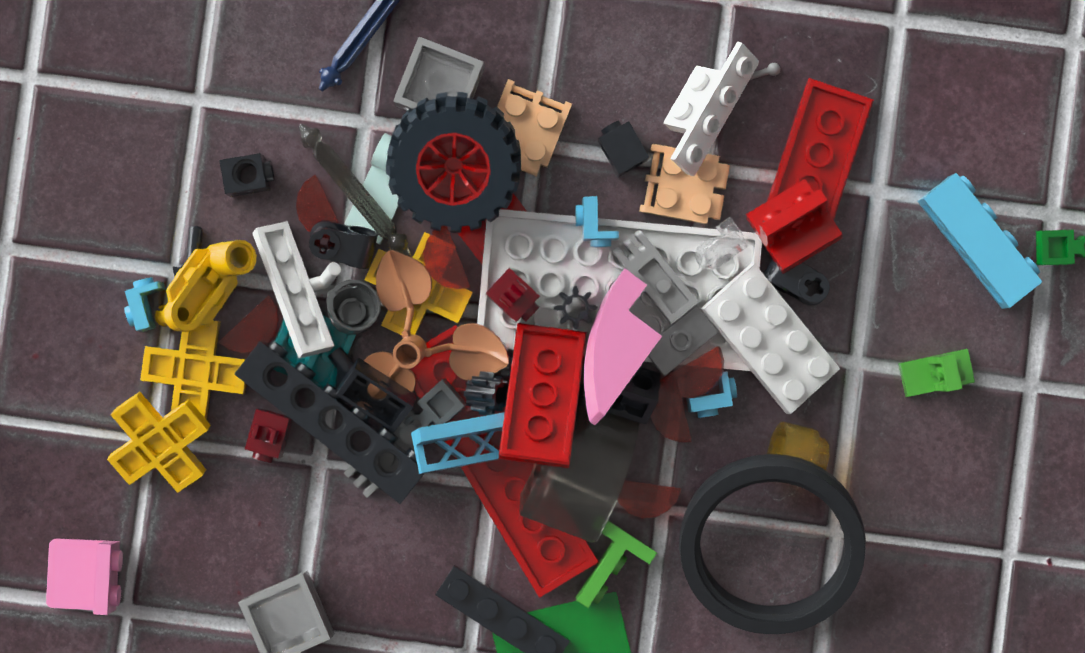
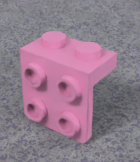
M53 539L49 543L47 605L50 608L93 610V614L108 615L116 611V606H119L121 600L118 571L122 569L123 553L122 550H119L120 541Z

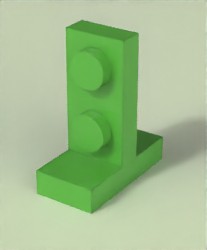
M968 349L898 363L905 397L933 391L949 392L963 389L962 385L975 383Z
M598 513L590 525L610 538L612 542L575 597L576 601L589 608L592 602L598 604L605 595L608 586L604 583L611 572L617 575L625 564L627 557L623 554L626 549L649 565L657 554L656 551Z

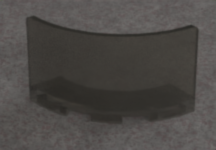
M580 383L569 468L534 464L531 474L520 494L519 515L586 541L596 542L609 520L623 487L635 449L639 422L606 413L596 425L592 424L589 421L587 406L581 405L583 383Z

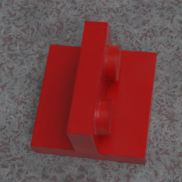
M806 179L746 214V219L783 274L843 238L842 232L828 213L827 198L821 189L814 192Z

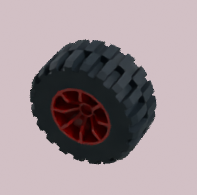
M447 92L438 93L436 99L429 101L426 97L417 103L415 109L411 110L409 108L402 116L399 125H396L387 151L386 175H389L390 178L388 185L392 195L397 194L398 196L397 204L403 211L409 209L413 212L412 219L421 224L426 220L431 223L430 229L441 231V226L451 227V233H461L463 226L469 225L471 231L481 228L482 221L486 219L492 222L499 217V210L501 208L507 209L512 202V194L514 191H517L520 182L521 149L519 140L516 139L513 125L511 122H506L504 113L497 106L492 109L487 105L488 100L479 96L476 100L467 98L468 93L457 92V96H448Z

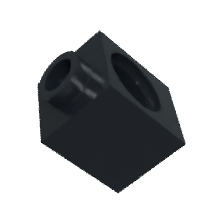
M618 120L601 130L603 136L598 139V143L617 177L648 161L649 156L629 121L621 125Z
M261 153L219 160L224 192L227 196L235 197L271 190L270 182L275 180L271 160L266 161L265 156ZM247 166H254L257 170L256 179L248 184L243 183L240 177L242 170Z

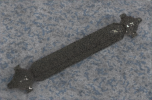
M303 123L300 124L299 129L302 134L301 141L303 146L313 149L316 160L380 237L388 240L389 251L394 250L410 257L407 236L397 233L395 224L331 146L321 141L320 130L309 128Z

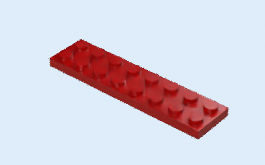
M457 325L426 342L427 348L448 343L454 344L453 333ZM452 350L432 354L430 357L425 356L415 367L409 368L416 376L414 390L419 399L442 379L446 378L465 402L467 401L464 396L467 380L458 377L450 367L449 357ZM466 406L449 422L487 415H481L478 411L471 410V406ZM505 407L502 408V411H495V414L505 412ZM502 431L494 432L488 441L497 450L500 449ZM485 433V434H480V435H477V436H479L480 438H482V439L484 440V438L486 437L487 433ZM464 437L460 439L455 450L465 457H471L480 445L471 438ZM453 439V440H448V441H445V442H446L449 446H451V444L453 443L454 439ZM484 448L480 455L491 452ZM498 459L461 466V469L539 598L598 563L596 556L540 464Z

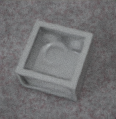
M418 37L393 102L396 107L408 111L409 108L411 110L415 109L417 103L426 97L429 101L436 99L438 93L447 92L448 96H457V92L468 93L467 98L473 99L485 70L484 62Z
M308 571L254 593L238 602L260 653H300L330 640L335 634Z

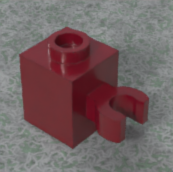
M510 268L485 293L515 323L520 318L527 322L540 307L535 303L540 295Z
M256 409L245 450L253 452L252 458L272 463L273 458H282L293 420L286 415L265 409Z

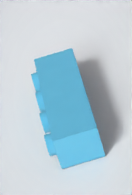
M957 173L952 174L917 202L1002 309L1010 308L1042 283V280L1038 277L1040 270L1029 257L1023 258L1016 249L1018 242L1014 236L1007 230L1002 231L996 224L997 216L991 207L986 203L981 204L973 194L976 190L972 183L965 176L959 177Z

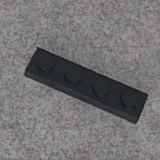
M455 565L435 594L524 653H563L570 642L568 638Z

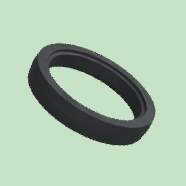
M764 454L743 458L724 466L712 474L698 488L690 500L683 517L679 536V552L682 568L691 590L702 605L713 615L729 625L745 631L759 634H787L810 628L826 620L849 599L859 582L864 567L866 537L862 518L854 500L845 487L832 474L818 465L801 458L780 454ZM765 482L796 485L818 496L830 507L837 517L844 534V546L840 563L828 582L809 597L794 603L778 606L750 603L727 592L708 571L700 547L705 523L711 512L723 499L737 490L750 485Z

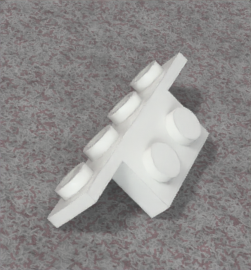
M741 42L736 43L721 71L701 66L695 67L663 123L671 131L684 134L670 159L687 175L695 176L759 64V60Z

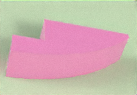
M626 268L620 273L603 298L588 338L584 363V390L589 421L594 425L605 416L662 337L628 311L647 284Z

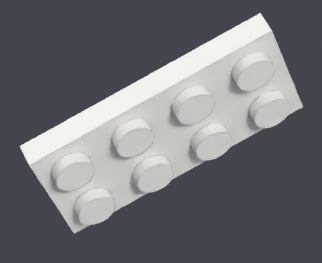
M750 264L701 308V311L786 414L793 413L840 370L838 365L756 264Z

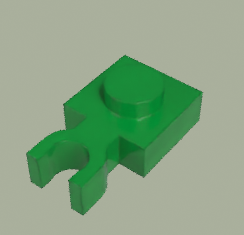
M1074 230L1036 231L1037 265L1075 264V255L1085 258V235L1078 236L1074 240Z

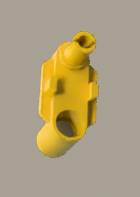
M234 240L209 245L206 249H195L166 289L168 303L159 306L160 311H155L156 322L161 326H169L172 330L180 332L191 331L199 325L210 324L237 286L238 280L236 275H244L254 268L257 255L253 246L245 240Z

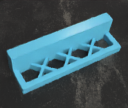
M505 412L421 427L413 431L411 436L419 474L498 460L499 450L490 445L488 441L494 432L502 431ZM485 433H487V435H486V437L484 438V440H483L482 438H480L479 436H477V435H480V434H485ZM469 437L480 445L473 456L465 457L455 450L461 438ZM453 439H454V441H453V443L451 444V446H449L447 443L444 442V441H448V440H453ZM436 443L447 451L439 463L427 465L423 445ZM484 448L491 452L480 455ZM450 455H453L457 458L455 460L447 461Z

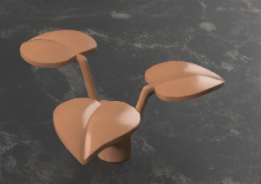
M394 250L386 252L377 270L376 290L381 303L388 310L399 311L407 307L405 326L402 331L403 339L394 347L393 354L384 351L375 352L364 360L366 363L412 393L416 385V376L409 368L415 367L425 356L430 357L432 354L452 350L449 357L450 367L458 377L467 381L471 380L472 376H479L480 371L496 373L509 365V356L503 342L493 331L480 324L468 323L457 327L453 333L454 344L448 343L433 348H427L425 341L420 336L411 334L410 330L414 314L413 304H421L429 297L432 289V278L428 269L418 260ZM371 383L369 384L368 392L372 397L381 399L387 395Z

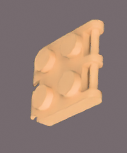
M508 79L497 107L504 113L506 122H511L515 129V136L519 140L521 149V171L537 177L541 166L548 168L572 103L566 101L565 104L544 97L541 91L537 90L534 93L514 85L515 81ZM511 92H515L530 99H533V101L531 102L529 100L523 99L518 95L511 94ZM540 102H541V103L546 104V105H548V106H551V107H554V108H556V109H559V110H561L562 112L559 113V112H557V111H555V110H553V109H551V108H547V107L541 106V105H539V104H540Z
M652 144L651 152L654 153L650 175L646 174L645 182H648L644 205H640L639 212L700 224H707L708 218L720 220L724 195L713 193V189H726L730 165L718 163L720 156L707 154L695 176H690L670 159L676 148ZM660 154H664L660 176H656ZM655 184H658L655 204L653 207L651 206L654 186Z

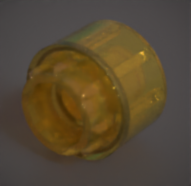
M783 421L776 426L767 450V454L789 455L801 458L818 465L824 470L827 468L830 453L828 442L825 438L820 437L816 429Z

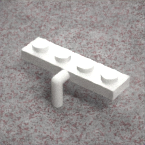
M288 221L256 228L252 234L298 358L330 351L334 344L314 291L328 288L341 272L340 265L332 262L320 276L309 278Z

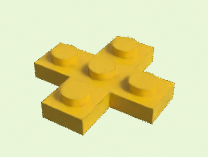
M424 232L413 258L421 262L428 269L432 278V289L429 297L423 303L413 304L414 314L410 333L416 335L427 310L459 324L473 292L442 278L456 246ZM378 249L364 279L365 281L376 285L377 270L383 256L386 254L385 251ZM407 307L399 311L388 310L381 326L402 335L407 316Z
M213 320L210 324L199 325L194 330L183 331L179 350L145 346L140 380L174 385L171 411L189 399L207 420L211 390L245 394L246 383L234 374L246 359L216 356L220 321Z
M138 392L111 413L112 418L131 440L111 453L107 460L129 485L156 468L178 493L204 475L207 469L187 445L207 432L211 425L189 399L162 417L145 396Z

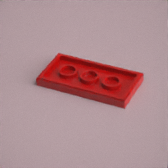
M808 78L767 201L806 179L814 192L821 189L828 200V213L834 221L874 99Z
M517 323L498 459L569 468L587 332Z

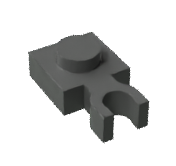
M445 378L417 402L423 411L410 416L403 423L408 426L414 420H418L421 422L422 427L431 426L432 422L436 425L448 423L467 404Z

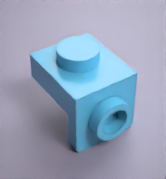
M597 196L583 197L582 205H576L575 207L576 226H582V240L590 241V247H611V241L619 239V231L598 232Z
M153 277L133 282L134 288L125 291L129 305L125 307V314L131 327L135 326L136 331L144 332L156 328L147 295L165 290L166 288L164 282H154Z
M727 371L717 373L720 393L686 399L688 412H697L698 418L719 415L718 408L733 406L732 399L737 398L734 377L728 378Z

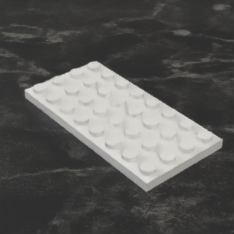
M500 209L499 217L492 222L486 221L477 324L493 331L503 342L505 348L509 350H514L517 323L574 330L570 320L563 324L559 323L561 318L564 317L562 311L553 310V307L562 305L564 302L560 298L559 293L563 292L569 297L572 295L573 287L577 286L578 295L584 296L588 292L592 293L587 301L589 305L598 306L599 309L603 298L624 270V266L612 251L618 247L628 257L631 253L623 242L629 238L639 248L641 243L634 236V233L638 230L642 231L699 301L696 305L701 310L709 300L750 264H756L760 269L762 241L756 233L598 218V232L619 231V239L611 241V247H590V241L582 240V226H576L575 216ZM508 268L513 270L540 295L535 302L540 307L527 322L520 318L515 323L485 295ZM642 291L628 310L659 334L672 325L644 291ZM573 298L572 303L566 305V312L573 318H578L579 313L585 311L584 303L577 298ZM598 309L589 311L587 314L592 320L591 324L580 320L578 329L575 330L587 332L584 356H586L588 338ZM719 331L679 364L751 371ZM647 356V358L645 359L644 362H652V361H651L650 358Z

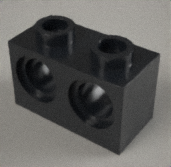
M639 367L607 413L647 424L659 401L661 373ZM583 381V390H582L581 405H585V406H586V398H585V390H584V381Z

